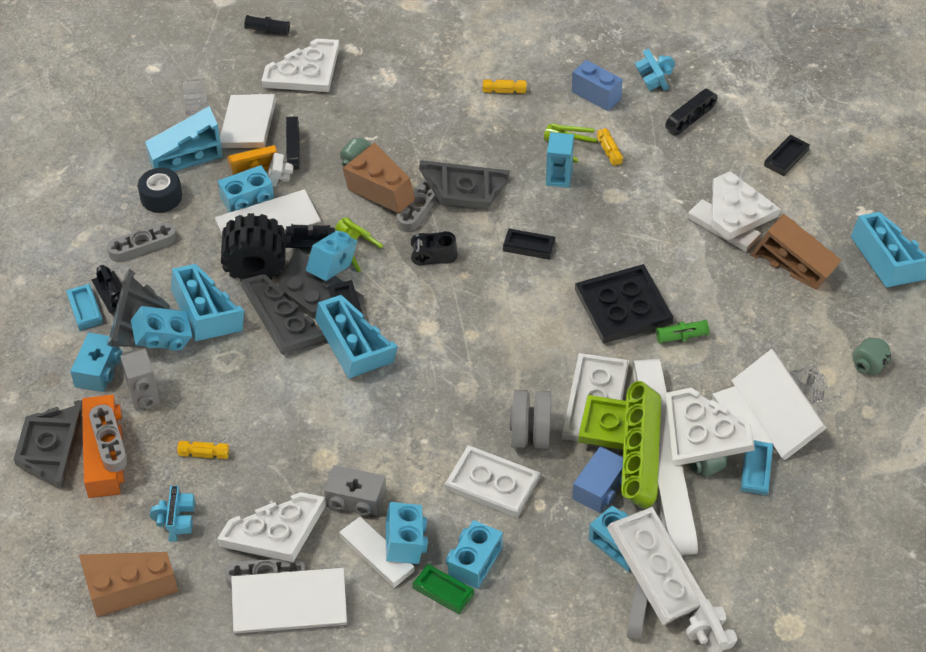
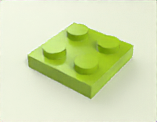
M587 395L578 442L624 450L626 401Z

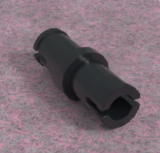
M246 15L244 28L263 31L264 34L271 32L288 36L290 21L273 20L268 16L260 18Z

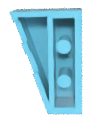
M210 106L145 141L148 158L153 169L167 168L177 171L223 158L218 124Z
M881 212L859 215L851 238L886 288L926 280V254L918 248L920 245L915 240L910 242L901 234L902 230Z
M192 264L172 269L171 291L180 310L187 311L194 341L243 331L244 309L240 306H235L229 300V295L225 291L221 292L215 286V282L200 267Z
M342 295L318 302L315 320L348 379L394 363L398 346L393 341L389 342L380 334L381 330L376 326L372 327L363 318L364 315Z

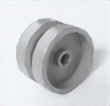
M514 389L513 406H511L510 410L512 448H526L529 432H533V445L535 449H549L551 391H537L535 394V405L530 407V393L528 390Z

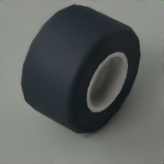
M167 168L151 169L145 172L138 180L137 187L142 206L149 211L167 212L177 207L182 200L183 194L180 179L173 170Z

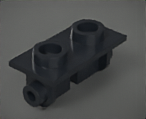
M291 224V226H286V248L312 249V245L334 233L335 228L330 227V225H313V230H308V225Z
M100 265L96 269V278L91 279L108 312L111 314L116 312L122 284L115 271L111 272L109 267Z

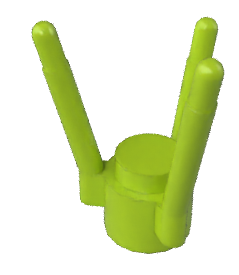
M550 123L544 133V141L549 142L550 132L574 134V139L592 143L598 142L596 138L567 132L593 133L595 131L594 128ZM573 156V161L578 162V158Z
M344 217L336 224L335 231L345 232L355 240L361 236L377 247L383 248V244L371 237L370 232L355 224L350 218ZM353 255L351 263L355 270L360 272L361 269Z

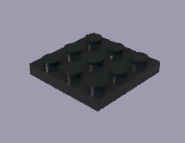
M644 264L575 283V291L602 343L673 324V315Z

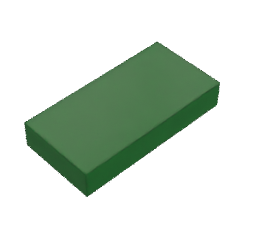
M430 564L425 566L412 583L414 590L457 614L461 613L474 596L473 588Z

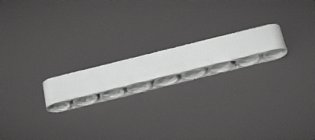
M659 358L633 361L634 382L642 381L661 395L657 491L661 521L680 555L697 554V535L682 465L675 466L672 459L665 394L667 391Z

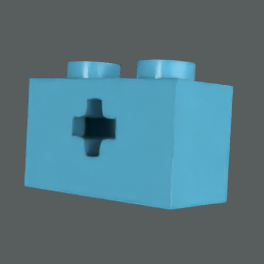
M335 231L312 245L306 271L328 281L351 266L357 240L342 231Z
M88 332L70 371L75 387L104 392L107 384L111 383L116 363L121 361L122 349L108 346L109 336Z

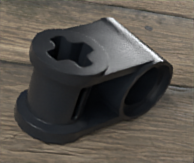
M449 231L418 233L411 238V246L413 247L411 260L416 265L448 264L457 259L456 237Z

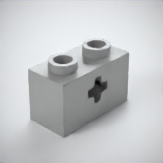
M146 349L120 356L135 411L161 404L154 372Z
M333 465L324 489L326 506L335 510L356 512L362 516L378 517L387 492L386 478L384 475Z

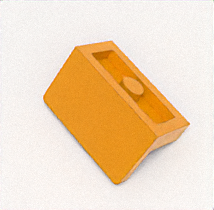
M275 145L229 155L228 162L232 175L262 165L265 171H268L273 155L277 153Z

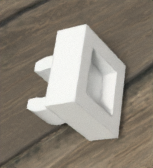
M274 153L268 170V177L274 187L277 186L279 179L283 182H289L290 174L293 173V165L283 163L284 155Z

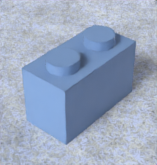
M585 60L572 72L573 93L606 111H609L621 100L622 78L588 60Z
M599 447L573 483L572 499L599 513L602 512L606 505L610 506L615 499L616 490L619 486H622L623 457Z

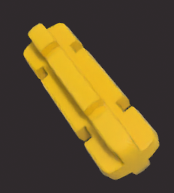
M484 79L482 89L484 93H492V91H495V93H513L517 91V94H525L527 83L525 80L514 82V80L496 79V82H492V79Z
M607 128L599 129L597 131V138L610 163L613 166L621 165L623 163V156L613 137L610 136L611 133Z
M181 440L178 442L177 452L179 456L189 457V454H192V457L214 458V456H217L218 459H227L230 448L227 443L215 445L213 442L193 441V444H190V441Z

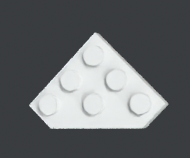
M315 39L310 42L309 47L303 50L298 48L285 55L284 60L276 64L272 62L266 65L262 77V88L329 92L339 51V40Z
M731 171L713 179L711 227L727 240L779 217L781 209Z
M693 388L665 393L672 459L675 466L755 450L752 427L746 419L735 416L727 408L713 400L706 399Z
M300 492L290 496V501L279 505L274 502L255 510L256 514L241 519L240 516L232 518L227 522L217 538L218 545L223 548L294 562L326 507V499L322 496Z

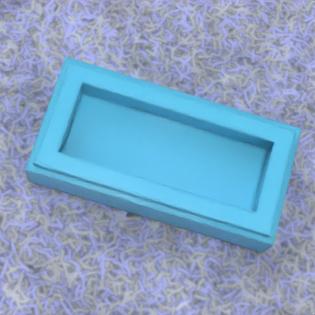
M90 283L66 290L79 331L104 324Z
M754 440L755 450L744 452L740 491L767 496L773 444Z

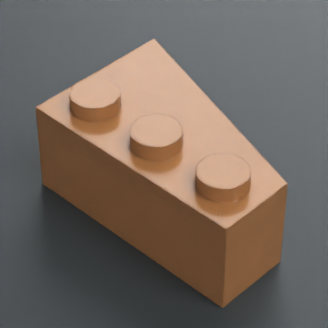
M375 142L343 167L349 191L388 209L400 213L415 200L410 177Z
M785 214L767 231L750 255L756 259L760 256L770 261V266L775 269L780 266L791 272L790 277L815 290L822 285L842 261Z
M167 552L79 555L97 617L178 592Z

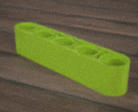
M636 381L630 385L626 394L621 491L626 499L642 509H647L655 503L658 491L661 395L646 383Z

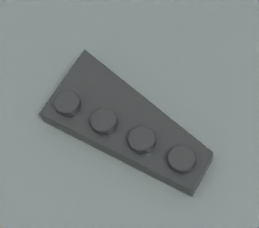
M258 275L242 280V289L281 354L327 342L323 332L315 326V321L309 315L305 316L299 311V306L294 301H289L284 296V292L267 275Z

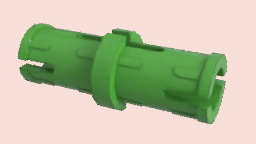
M706 319L691 323L682 321L678 322V325L656 328L659 344L676 340L685 342L688 338L709 335V325ZM691 329L693 330V331H686V332H682V333L673 334V332H680V331L691 330Z

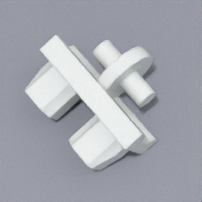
M709 599L701 600L700 608L689 619L691 625L686 630L688 638L691 640L698 639L700 644H704L707 652H722L732 648L737 642V636L734 630H723L722 628L726 621V613L723 607H712Z

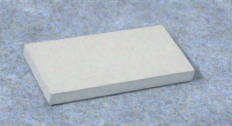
M305 189L215 217V222L221 236L223 228L226 227V223L229 220L235 221L236 216L242 215L245 217L248 213H254V216L264 214L267 215L268 219L274 218L278 221V225H282L284 229H286V226H291V224L308 225V230H313V225H321V220Z
M773 349L769 350L731 380L784 460L827 429Z
M578 354L562 439L578 442L587 395L623 400L629 360Z
M653 507L612 522L607 526L608 531L662 625L697 611L700 608L701 600H706V597Z
M344 568L231 576L234 634L347 625Z

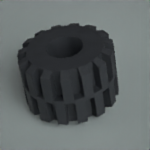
M248 213L245 217L239 215L235 217V221L229 220L226 223V227L222 231L221 264L223 270L229 272L230 277L233 279L240 278V282H242L243 279L267 275L272 280V276L278 277L281 274V270H284L286 233L284 227L278 225L276 219H268L267 215L264 214L254 216V213Z

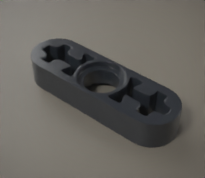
M707 88L702 90L668 117L665 128L674 135L680 134L715 106L718 95Z
M298 116L286 117L287 163L293 165V170H300Z

